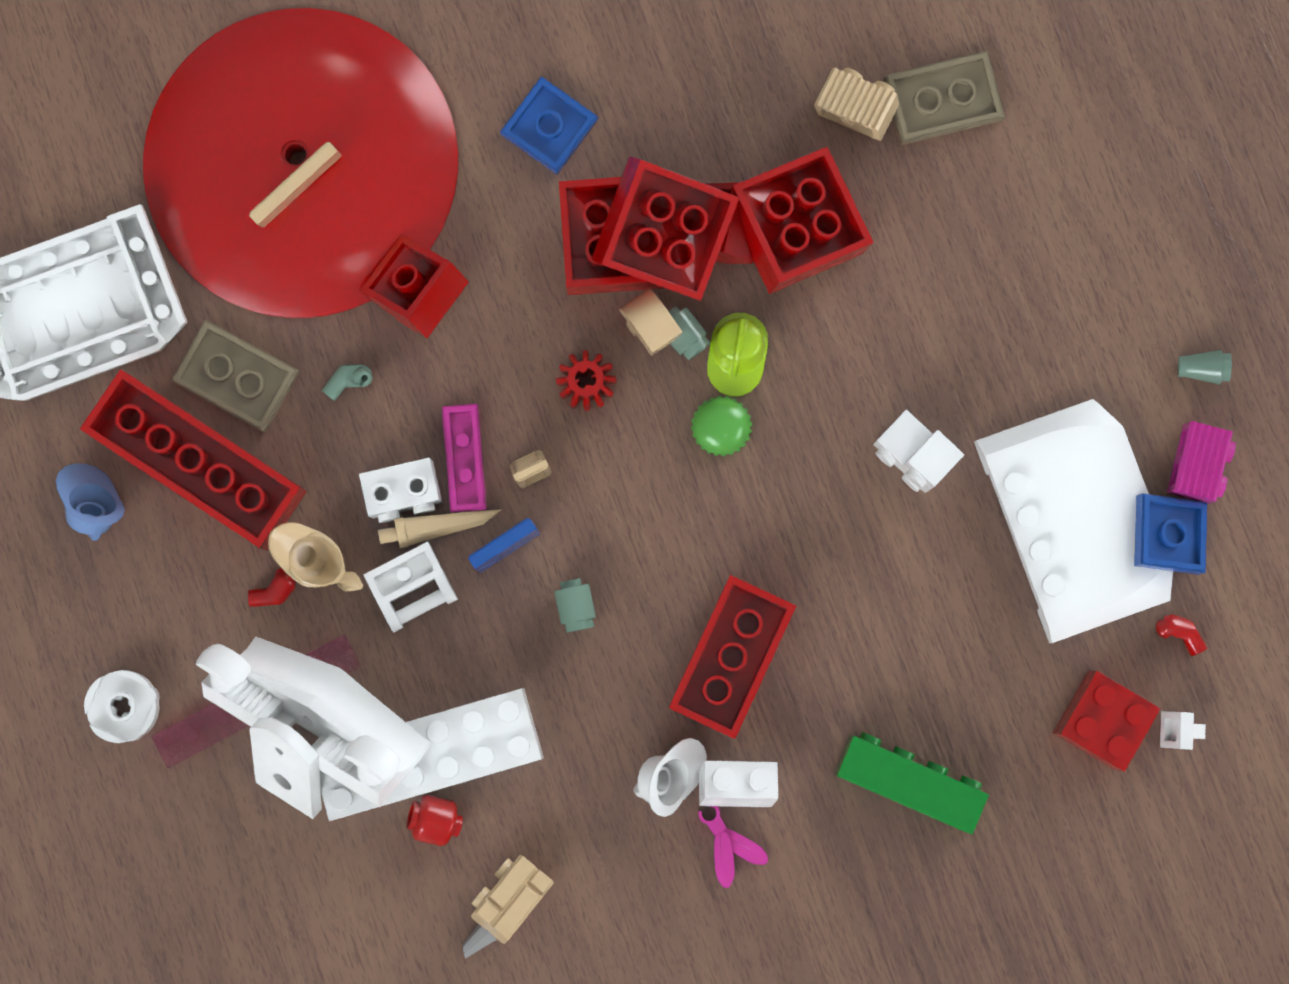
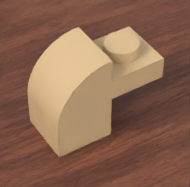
M647 289L619 308L627 320L626 326L633 336H638L651 356L678 339L683 333L666 307L651 289Z

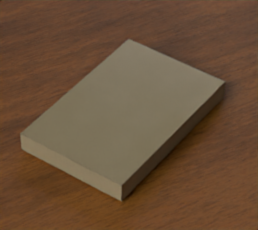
M988 51L896 72L884 77L885 83L892 86L898 96L899 106L895 112L894 120L901 145L1000 122L1005 118Z
M205 319L171 382L266 433L300 371Z

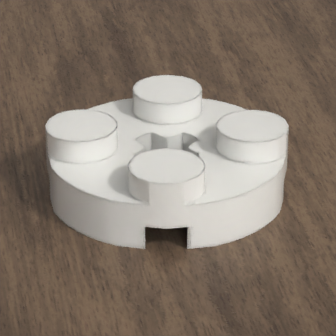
M127 670L108 673L97 679L86 694L84 710L91 724L89 726L97 736L109 742L124 743L139 740L153 728L157 721L160 709V695L151 682L139 673ZM126 697L129 700L128 705L131 706L130 712H125L119 717L117 715L118 709L113 706L114 701H122Z

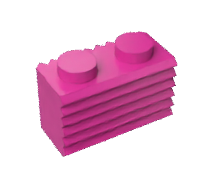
M1195 421L1183 424L1167 493L1206 502L1207 504L1216 502L1217 497L1221 498L1227 486V477L1222 476L1225 463L1231 462L1236 448V443L1231 441L1233 432Z

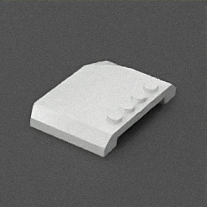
M139 204L107 216L105 220L0 258V398L28 401L158 353L188 323L143 205Z
M1091 399L974 442L985 473L990 476L1038 604L1039 609H1037L1049 643L1060 641L1170 601L1173 571L1134 566L1136 495L1149 493L1123 426L1098 402Z

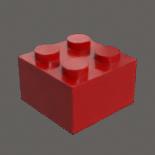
M1088 671L1052 733L1110 768L1125 772L1161 708L1099 671Z

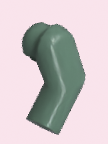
M363 364L342 365L336 370L321 391L333 401H336L347 387H366L370 385L373 380L372 372L368 366Z

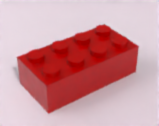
M730 575L668 708L736 739L796 609V605Z

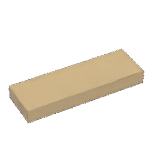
M326 142L250 212L249 216L257 225L264 228L342 156L340 152L330 142Z

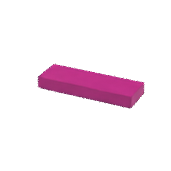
M478 404L443 406L442 416L450 513L487 510Z

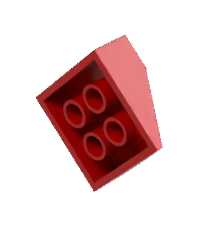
M828 147L731 187L733 195L740 197L737 209L753 261L769 294L858 257L874 243Z
M629 156L592 260L601 265L701 301L740 197Z
M622 177L559 181L565 279L568 295L664 288L592 260Z

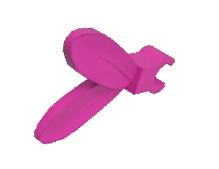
M711 806L716 810V815L713 819H705L700 810H698V816L703 823L708 825L715 836L714 862L716 877L723 888H729L735 874L733 852L746 861L757 865L767 864L768 857L763 848L733 830L727 829L720 817L718 806Z

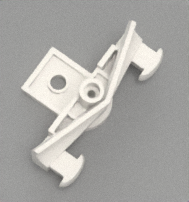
M255 637L248 648L240 655L224 645H211L201 653L196 661L198 667L209 673L201 682L203 697L251 726L250 737L256 783L312 819L322 810L319 770L380 807L430 747V742L341 668L262 638ZM295 723L319 737L312 746L298 732L291 728Z

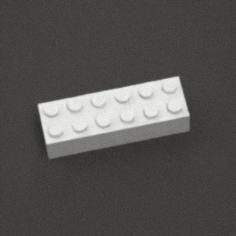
M521 688L406 722L430 742V747L381 806L543 759L544 756L525 689ZM319 770L321 794L329 821L378 807Z

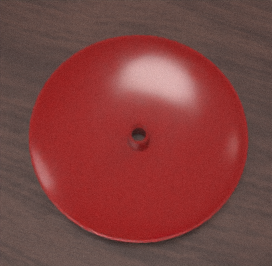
M290 8L254 15L226 27L199 45L176 69L162 90L149 121L143 151V178L149 210L157 231L177 262L197 282L227 302L249 311L284 318L328 316L351 310L372 301L362 294L360 289L401 234L431 250L450 213L458 177V145L451 112L438 84L421 60L390 33L370 22L352 15L316 8ZM326 142H330L342 156L264 228L257 225L249 216L250 212ZM301 151L306 153V158L301 164H290V159L294 153Z

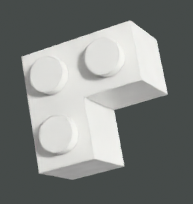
M907 409L873 444L878 449L875 454L883 463L889 467L893 465L898 467L904 473L901 477L903 481L914 491L918 492L921 489L924 493L934 488L965 455L939 430L932 434Z

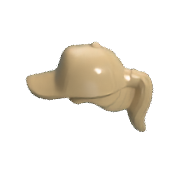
M294 522L283 523L271 531L268 545L272 557L299 584L313 588L337 584L345 592L361 590L363 588V584L355 572L345 571L344 559L340 548L325 534Z

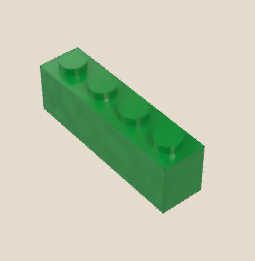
M861 732L859 738L850 735L835 770V776L973 835L989 794L980 790L982 783L964 775L961 776L960 781L946 776L948 768L932 761H928L926 767L913 761L915 754L897 746L894 747L893 752L879 746L882 740L865 732Z

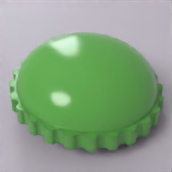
M721 396L717 398L712 397L709 401H704L702 406H698V411L694 412L695 416L692 419L693 426H691V430L694 432L693 437L696 438V443L701 445V449L707 450L709 454L714 453L715 456L733 455L735 451L739 452L741 447H745V443L749 441V435L752 433L751 416L748 415V410L743 408L742 403H738L736 399H730L728 396L725 398Z

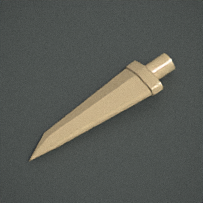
M502 509L395 518V527L378 530L380 544L398 541L400 549L406 548L410 545L483 525Z

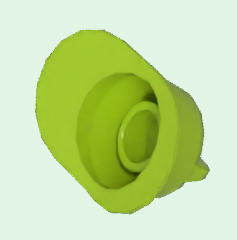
M747 313L727 315L716 324L712 334L707 374L711 384L720 393L730 397L743 396L752 392L759 384L763 375L768 348V333L763 323L755 316Z

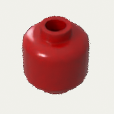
M424 795L419 801L412 802L406 828L411 830L412 837L416 841L436 846H445L452 836H459L463 816L457 815V805L453 800L433 795Z

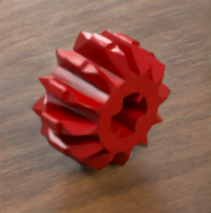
M588 350L582 351L583 361L578 362L574 354H570L568 358L573 366L569 367L565 364H560L559 370L567 375V377L556 378V385L568 386L559 393L561 399H566L573 395L570 401V407L573 409L578 406L580 400H583L585 412L590 411L591 400H595L596 405L602 408L604 402L600 395L603 394L609 398H612L614 392L604 385L617 383L616 376L606 375L613 369L612 363L609 362L599 367L603 355L597 353L593 361H589ZM588 373L592 374V380L595 384L593 386L587 384L584 389L580 388L581 384L578 377H586Z

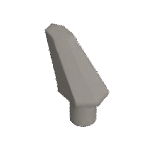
M479 924L462 944L465 959L490 943L497 941L488 930Z

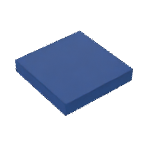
M541 76L502 128L500 134L558 175L599 119L596 114Z
M1144 493L1136 495L1134 566L1196 575L1206 573L1207 503Z
M526 518L469 555L468 559L474 569L482 573L541 533L530 518Z

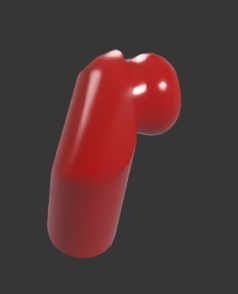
M279 568L275 572L276 577H274L268 588L248 590L249 606L281 605L295 589L296 581L282 568Z
M1170 614L1164 616V619L1157 621L1156 631L1158 635L1164 639L1170 636L1181 638L1191 656H1195L1207 649L1200 633L1191 620Z

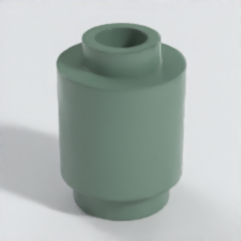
M676 306L669 313L683 333L670 344L680 356L684 355L690 361L708 347L711 342L706 337L708 333L686 307L680 311Z
M581 578L560 582L561 590L554 591L560 622L561 625L565 624L566 633L595 627L593 618L596 617L590 585H582Z

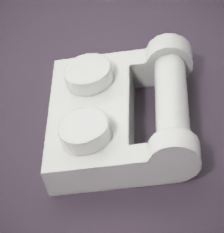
M429 542L364 574L393 632L404 628V623L444 602L450 604L458 600ZM433 580L436 581L439 587L437 591L395 611L391 602Z

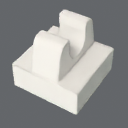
M1161 711L1160 747L1193 750V739H1205L1206 724H1193L1194 713Z

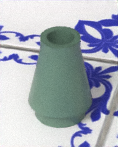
M1222 349L1178 357V377H1187L1221 385V381L1230 382L1232 369L1231 353H1222Z

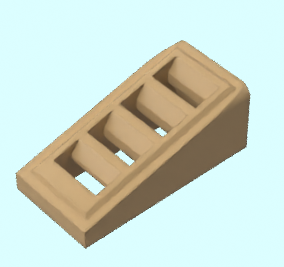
M536 450L510 464L512 475L518 486L522 489L551 476L552 473L541 450Z

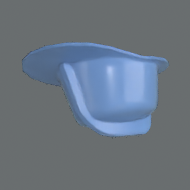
M74 463L65 466L58 472L55 482L65 507V517L68 525L79 533L89 535L92 541H97L102 533L109 530L112 524L118 522L123 517L125 511L112 481L99 468L88 464Z

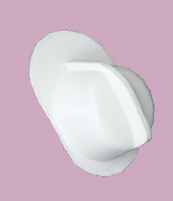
M688 738L674 745L666 755L647 759L640 768L638 783L633 789L635 795L650 803L652 810L657 815L666 817L673 814L699 783V769L703 762L707 760L704 746L700 741Z

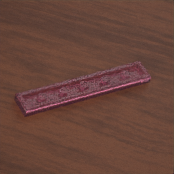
M346 634L306 654L312 658L339 667L347 674L362 666ZM213 703L151 737L168 769L247 728L249 725Z

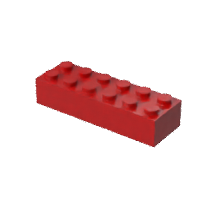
M121 369L80 427L81 431L258 548L266 551L269 549L268 539L271 531L276 526L287 523L307 493L305 489Z

